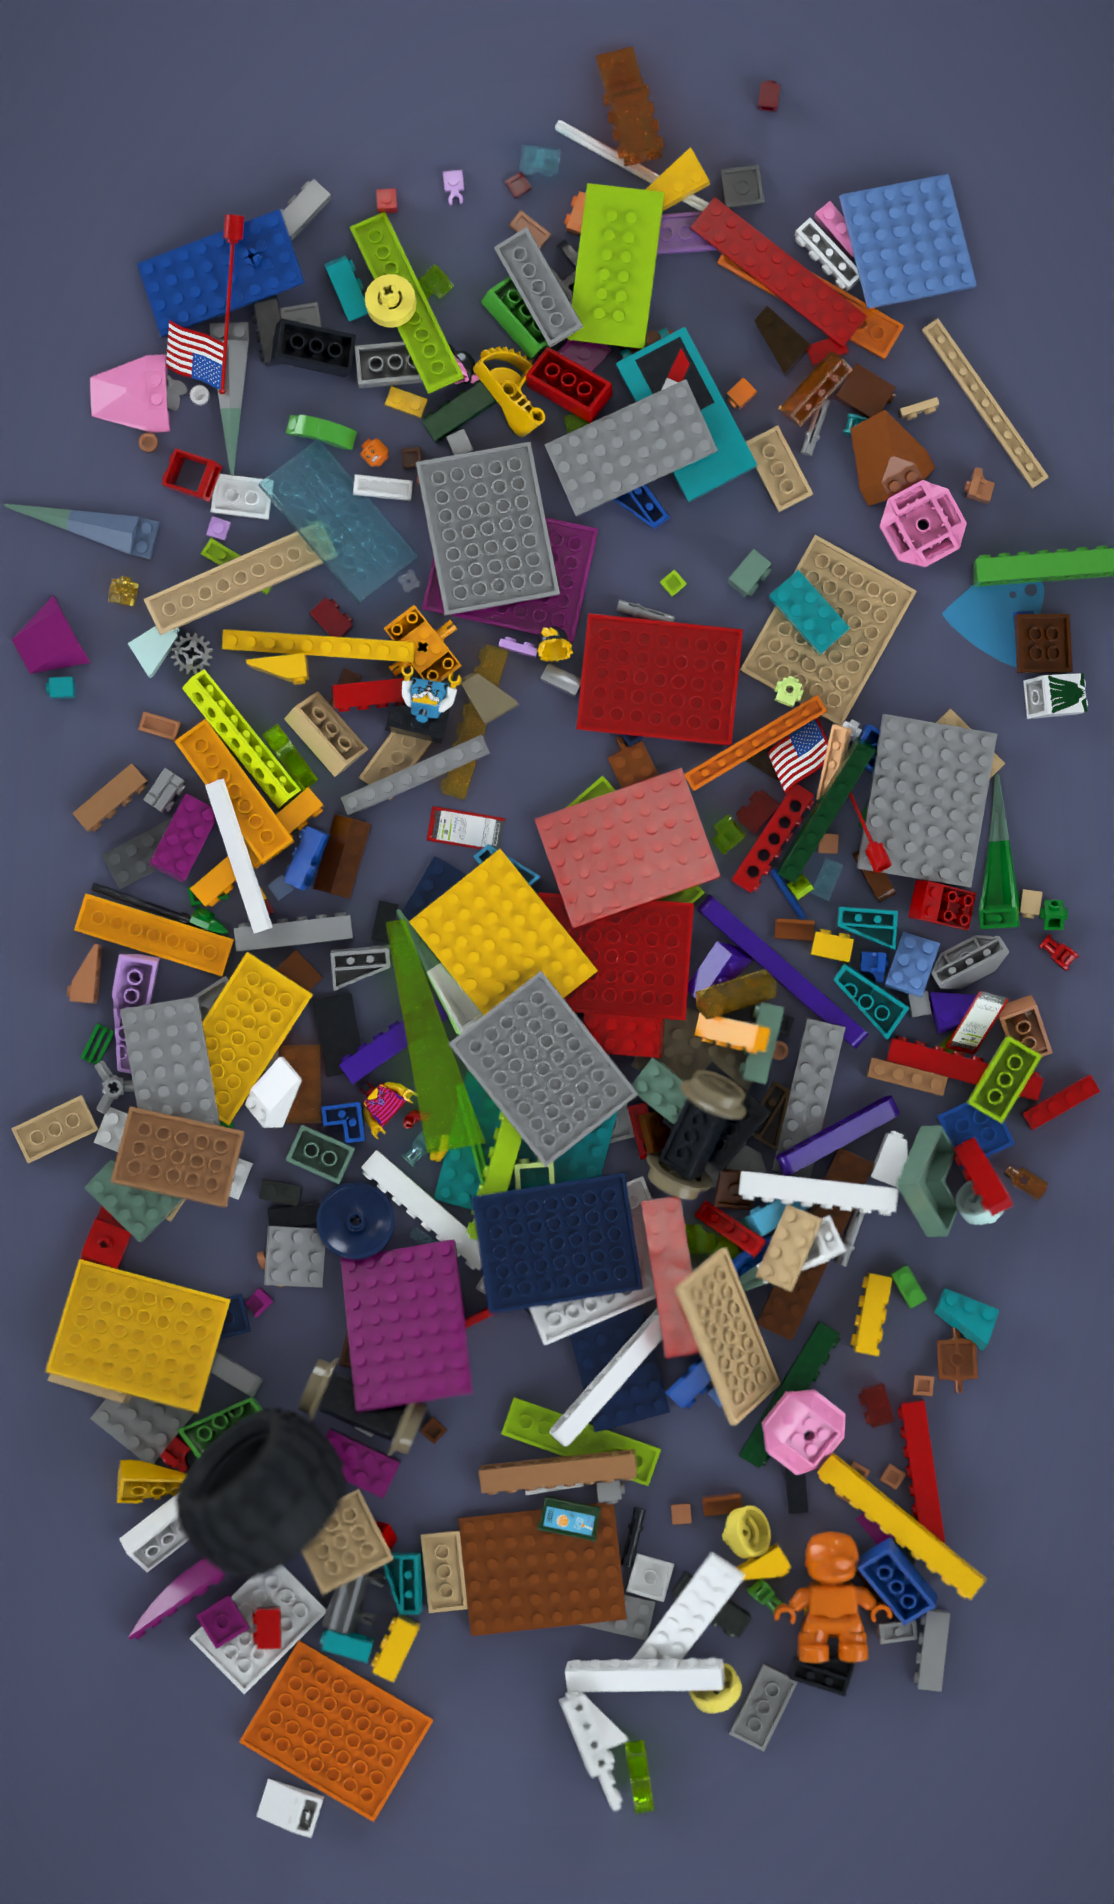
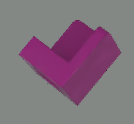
M260 1287L245 1302V1305L257 1318L274 1300Z

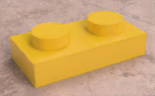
M391 386L385 406L422 418L428 399Z

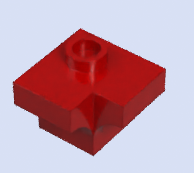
M177 1435L160 1457L163 1458L162 1460L168 1466H173L184 1473L190 1466L187 1462V1454L191 1448L186 1441Z

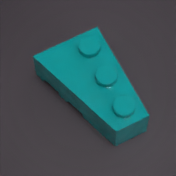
M838 907L837 927L894 951L896 947L898 911Z

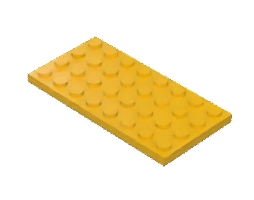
M249 952L245 954L203 1020L219 1119L227 1125H230L249 1096L250 1090L258 1082L313 996L311 992Z

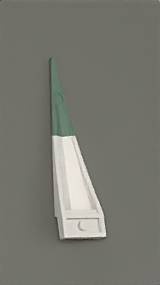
M397 909L396 914L456 1034L460 1035L484 1015L412 927L404 914Z
M830 1215L823 1218L801 1271L828 1262L829 1259L846 1252ZM761 1262L738 1277L744 1291L769 1283L756 1277Z

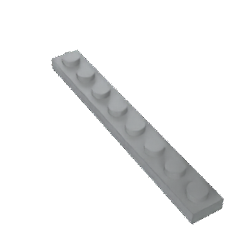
M479 735L341 797L347 815L351 816L488 755L490 751L483 735Z

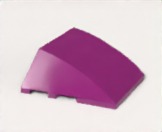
M54 595L12 639L30 674L91 663Z

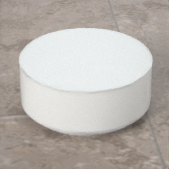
M196 385L190 391V398L194 404L204 405L208 402L210 393L205 386Z

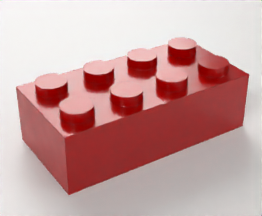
M549 347L544 350L525 375L528 388L589 423L593 422L613 395L612 383Z
M584 1013L583 1025L606 1054L662 1058L665 1019Z

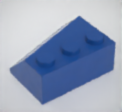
M312 826L302 829L299 839H301L298 847H295L292 853L293 860L291 865L288 864L284 882L303 891L310 888L331 834Z
M703 1356L666 1392L682 1409L685 1406L689 1409L697 1401L694 1397L699 1392L703 1395L711 1387L708 1383L712 1379Z

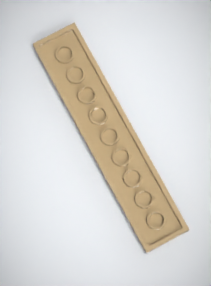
M319 521L144 599V602L159 634L163 635L337 557V553L322 522Z

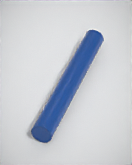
M776 867L769 871L798 918L802 920L807 917L782 876L778 874Z

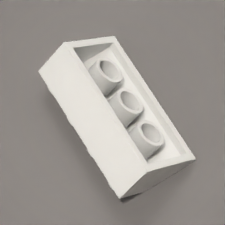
M177 1494L119 1539L126 1553L146 1572H149L188 1541L178 1523L180 1519L178 1518L177 1505L175 1503Z

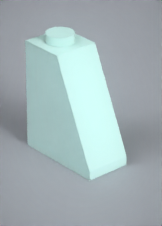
M155 626L128 643L149 678L155 675L171 651V648L175 645L174 641L179 639L177 634L180 631L179 628L160 635Z

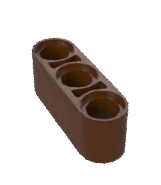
M860 850L852 853L856 863H858ZM860 869L878 903L896 894L886 873H874V871Z

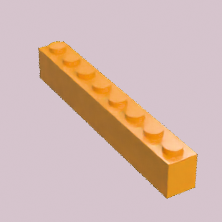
M307 787L279 811L276 816L293 838L292 834L297 829L301 831L309 824L307 821L312 816L316 818L323 812L322 808L324 805ZM245 841L252 866L257 869L262 863ZM227 856L190 888L205 907L209 905L213 907L220 901L218 898L223 893L228 894L235 888L233 884L237 881L229 857Z

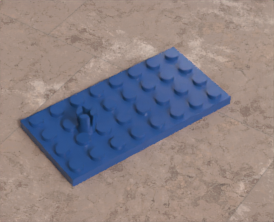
M280 209L244 222L243 240H239V244L234 245L230 312L305 284ZM224 230L137 263L161 337L168 336L169 320L183 328H189L226 314L231 243H227V239H223Z

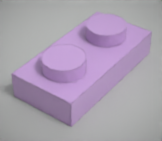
M500 638L499 648L536 658L538 649L535 648L534 644L524 642L522 645L516 643L514 638Z

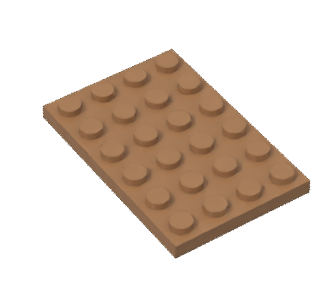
M130 1106L111 1183L227 1208L245 1132Z

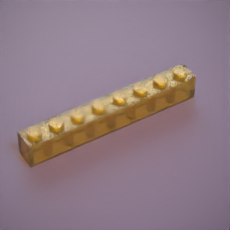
M486 644L485 649L481 648L478 659L481 660L480 666L475 667L473 674L476 675L478 673L496 687H499L509 653L508 650ZM470 700L468 704H464L462 715L465 717L463 723L459 722L456 733L459 734L457 741H453L452 748L479 735H483V737L485 735L487 725L483 723ZM477 759L448 772L447 778H443L440 789L443 790L442 795L465 801Z

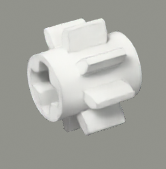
M852 719L850 723L845 721L842 726L852 729L850 740L854 742L862 730L858 728L860 723Z

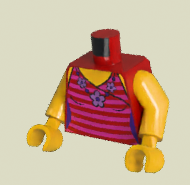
M366 1081L359 1090L367 1096V1099L363 1102L362 1112L372 1135L377 1140L379 1139L377 1137L378 1132L382 1131L385 1135L386 1132L383 1127L407 1101L413 1104L414 1102L410 1098L412 1095L418 1097V1094L400 1083L388 1081L384 1084L380 1083L375 1088Z

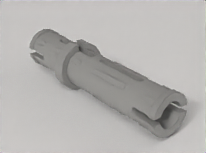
M819 397L810 427L805 432L806 438L801 453L806 456L813 455L816 442L820 439L819 433L830 404V400ZM820 411H821V414H820L818 423L816 424L817 419H818V416H819V413H820Z
M619 599L616 609L617 612L631 615L632 618L638 617L674 622L675 619L673 615Z
M854 1208L842 1242L846 1252L839 1254L835 1263L847 1267L852 1250L854 1251L855 1249L854 1243L866 1214L863 1212L859 1213L860 1209Z

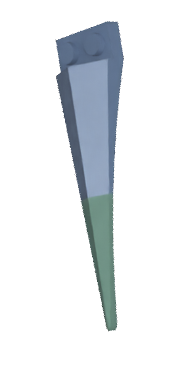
M4 504L6 508L131 556L148 560L152 558L160 526L159 521L138 516Z

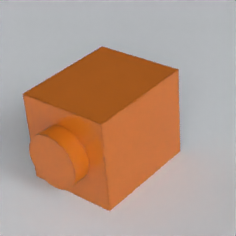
M743 377L726 393L728 398L726 401L733 409L736 407L740 410L756 395L757 391Z

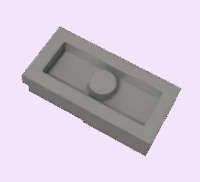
M916 1620L911 1621L905 1626L901 1621L879 1623L878 1628H876L880 1644L918 1639Z

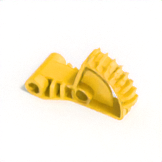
M499 346L495 349L492 347L488 350H483L480 354L481 359L475 364L473 371L501 406L510 428L517 436L525 437L545 421L543 410L534 408L531 405V401H528L521 392V387L526 380L525 375L533 366V360L528 361L527 355L521 356V351L515 353L514 348L508 350L507 347L501 349ZM488 360L506 361L520 369L522 375L520 376L515 371L505 367H498L489 371L483 362Z

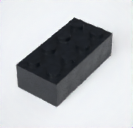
M281 319L276 323L271 362L346 377L352 370L356 335Z

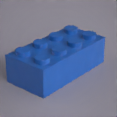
M891 1537L859 1556L858 1570L904 1626L936 1607L937 1594Z

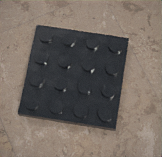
M711 1062L705 1069L725 1076L738 1084L714 1062ZM741 1085L739 1086L745 1092L742 1104L746 1108V1114L738 1119L728 1118L708 1161L720 1172L728 1166L772 1113ZM664 1118L662 1122L673 1130L675 1125Z

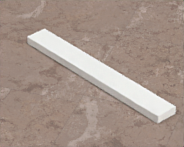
M224 779L217 780L205 785L255 934L272 928V924Z

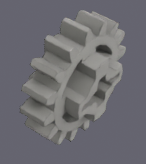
M187 633V638L179 636L181 641H174L177 647L171 648V651L175 652L171 659L177 660L174 666L180 665L179 671L182 672L186 669L187 675L191 671L197 674L198 670L202 671L205 665L210 667L207 661L213 660V657L209 655V653L213 652V649L208 648L211 644L209 641L204 643V636H201L199 639L197 633L193 637H191L190 633ZM190 642L187 647H182L185 643ZM198 643L204 647L205 653L199 651ZM192 649H194L195 653H197L198 655H194L192 658H190V656L186 653L191 652ZM179 655L186 658V665L181 662ZM203 660L199 665L194 666L195 662Z

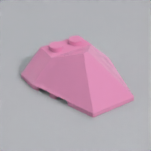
M147 355L90 377L92 417L150 433L170 432L166 374H168L166 367L167 355Z

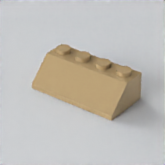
M318 691L296 705L284 718L334 777L346 770L368 750L365 744Z

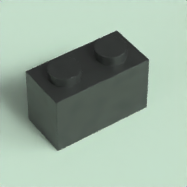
M263 1179L259 1199L299 1206L303 1186Z

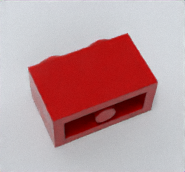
M257 1607L256 1612H253V1624H256V1632H253V1644H257V1649H281V1607Z

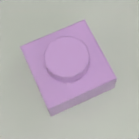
M212 516L206 535L226 541L231 522Z

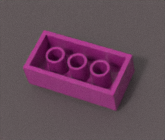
M185 793L148 865L183 883L216 821L212 806Z
M330 1428L326 1438L333 1444L343 1461L344 1469L342 1472L346 1477V1481L384 1499L401 1460L387 1456L388 1454Z

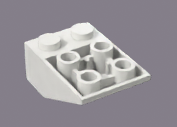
M268 1778L257 1817L293 1833L311 1838L324 1796Z

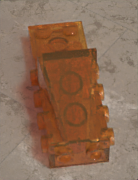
M633 46L596 55V62L605 91L602 98L604 106L609 108V112H607L609 124L613 123L614 130H612L614 142L618 141L617 153L619 159H623L624 167L662 157V148H664L662 136L658 137L659 123L657 119H653L652 113H655L652 101L649 102L648 100L650 95L648 84H644L641 78Z

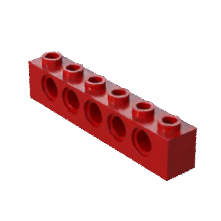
M798 784L789 790L732 877V883L749 894L752 890L757 891L762 883L759 879L763 874L767 875L772 868L770 862L773 858L778 859L783 851L780 847L784 841L788 843L794 834L791 830L795 825L799 827L804 819L802 813L805 809L809 811L815 801L812 799L814 794ZM796 801L800 804L801 808L798 812H793L790 809L791 802ZM781 818H787L790 821L788 828H782L779 825ZM769 835H778L779 843L771 844L768 839ZM765 850L768 852L769 857L766 861L758 858L759 851ZM754 866L757 868L758 875L756 877L748 875L747 869Z

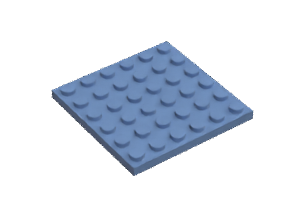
M949 174L861 190L839 196L867 309L970 289L977 286Z

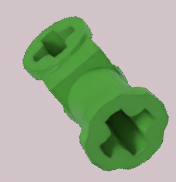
M763 1578L758 1579L750 1588L746 1589L756 1601L762 1605L765 1604L772 1611V1615L776 1606L783 1603L786 1604L774 1595L775 1591Z

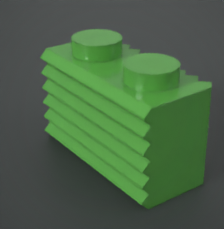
M903 1265L890 1273L909 1308H913L927 1299L909 1266Z

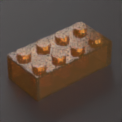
M281 1045V1057L285 1058L302 1079L284 1124L323 1123L321 1109V1045Z

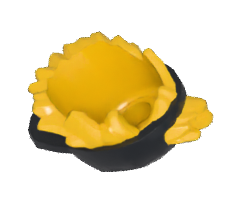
M557 626L543 628L538 637L537 651L539 656H541V660L558 662L559 660L563 661L570 658V654H573L572 645L569 643V638L563 629Z

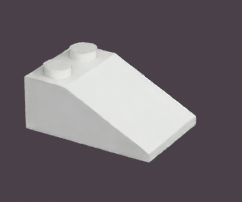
M279 1057L252 1087L245 1106L263 1128L283 1127L302 1079L284 1057Z

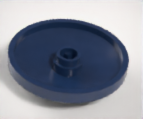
M351 1182L334 1188L324 1197L318 1208L316 1223L319 1237L329 1251L344 1259L363 1260L376 1255L388 1244L394 1231L395 1216L390 1201L379 1189L366 1183Z

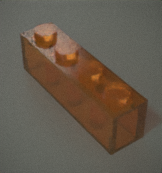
M831 351L779 409L790 421L801 427L853 369L842 357Z

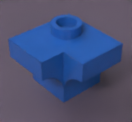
M861 952L859 972H868L873 976L874 982L883 983L885 969H888L889 958H886V953Z

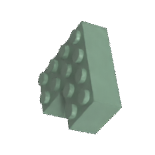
M942 1125L920 1127L896 1184L927 1237H948L958 1212L956 1200L945 1183L955 1151Z
M111 1159L84 1188L135 1239L143 1242L184 1199L111 1183L116 1160Z

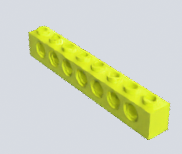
M203 669L192 676L182 687L184 692L276 807L280 809L289 803L301 791L299 786L207 671Z

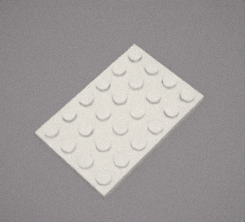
M284 1565L266 1575L249 1578L231 1596L249 1624L250 1628L218 1649L215 1648L202 1626L189 1638L243 1694L325 1615L327 1610ZM257 1607H281V1649H257V1644H253V1632H256V1624H253V1612H256Z

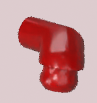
M412 1110L403 1118V1126L406 1129H410L419 1120L429 1122L430 1112Z

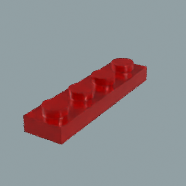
M706 1200L694 1214L696 1219L754 1258L766 1244L763 1238Z

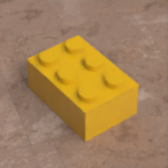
M400 1614L397 1618L393 1617L388 1628L391 1632L389 1636L385 1634L379 1647L382 1651L381 1653L376 1652L372 1661L373 1673L389 1681H395L419 1630V1622Z

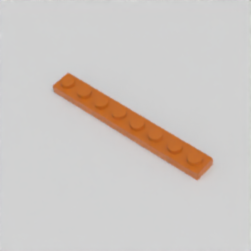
M818 695L812 697L685 773V779L694 792L827 712Z

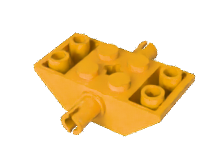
M413 605L383 628L391 640L415 642L414 662L396 661L389 666L396 677L402 672L403 666L404 670L412 666L423 680L442 682L450 673H454L462 667L444 643V639L457 630L450 619L439 629H433L417 607ZM421 644H422V645H425V644L428 645V646L426 647L427 651H426V652H424V651H420V652H419V651H418V650L420 649L419 645H421Z

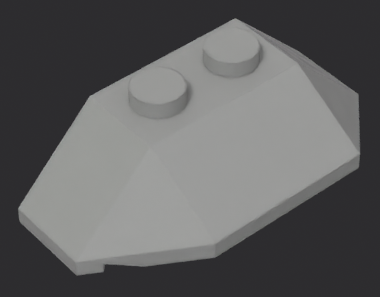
M975 935L942 952L931 974L941 989H962L995 972L1008 955L1009 950L1000 936Z

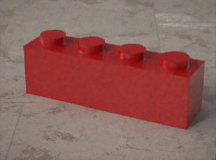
M404 678L331 685L333 709L338 708V712L350 711V707L357 706L358 710L369 709V705L375 704L377 708L388 707V703L396 702V706L406 705L402 697V681H404Z
M1088 1074L1020 1114L1029 1129L1034 1130L1101 1091L1091 1074Z
M973 1137L954 1147L956 1155L953 1158L958 1167L962 1165L964 1168L962 1173L967 1182L971 1180L973 1183L971 1188L976 1197L980 1195L982 1199L980 1203L984 1211L987 1212L989 1210L993 1217L1012 1207L1013 1204L1008 1192L976 1139Z

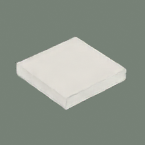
M637 1553L626 1591L664 1602L675 1564Z

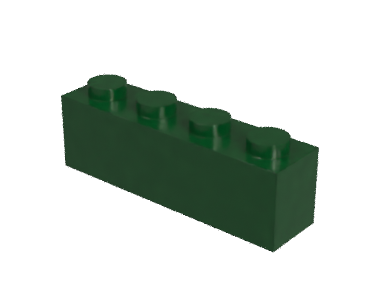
M479 379L472 384V388L468 391L462 390L459 392L455 400L452 402L448 400L440 405V410L437 412L431 411L423 417L425 420L422 421V424L436 444L496 404L497 401Z

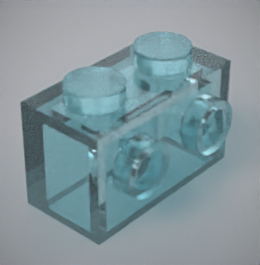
M522 144L519 170H523V174L534 175V172H540L542 176L553 177L554 174H558L561 150L558 148Z

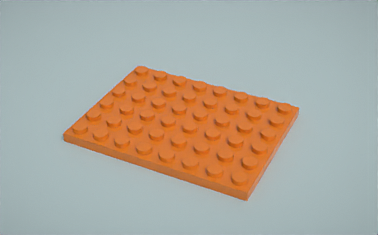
M299 1640L239 1743L374 1822L434 1719Z

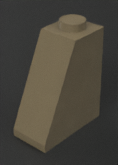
M471 673L463 678L464 682L461 685L485 725L519 706L514 698L478 673L476 675Z

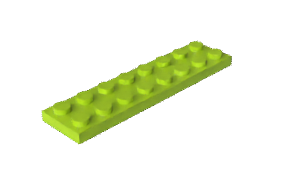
M516 1397L513 1398L501 1432L502 1435L561 1456L635 1449L638 1474L632 1481L649 1486L661 1448L610 1430L595 1433L593 1425L590 1423L583 1428L569 1445L563 1446L550 1434L551 1428L563 1415L562 1413Z

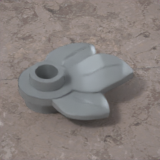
M166 375V382L168 383V408L177 411L180 406L179 396L186 394L187 388L182 381L173 380L169 375Z

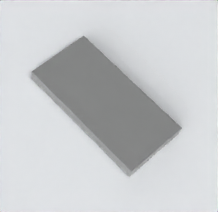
M763 1663L729 1731V1735L759 1750L765 1751L798 1682L789 1679L787 1674Z

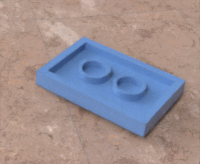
M903 932L885 987L922 998L940 943Z

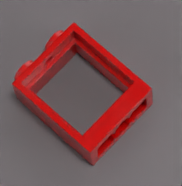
M175 448L174 453L169 458L168 469L163 474L162 485L170 490L210 502L223 466L216 461ZM184 459L206 466L197 492L175 485Z

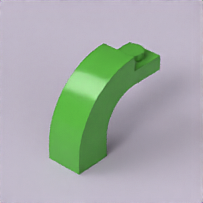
M299 414V416L290 415L286 434L310 438L337 448L352 450L357 431L331 421Z

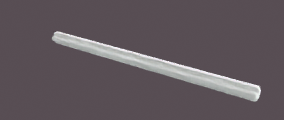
M562 120L557 122L555 126L556 131L652 184L660 176ZM694 194L682 200L699 211H704L709 204Z

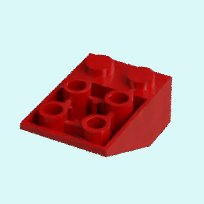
M916 880L908 918L969 931L976 893L931 881Z

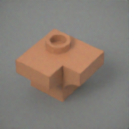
M975 467L971 480L966 481L964 492L967 493L965 498L988 504L995 483L984 478L983 469Z

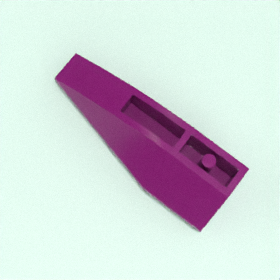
M205 1558L199 1560L161 1592L139 1619L128 1638L130 1640L133 1638L138 1640L146 1634L145 1630L150 1626L155 1628L162 1622L161 1619L166 1615L170 1617L177 1612V1608L180 1605H187L194 1599L193 1596L197 1594L199 1597L208 1591L211 1583L216 1585L226 1576L225 1573L213 1566Z

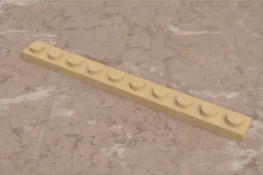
M936 319L923 328L922 332L1031 489L1045 481L1048 475L940 320Z

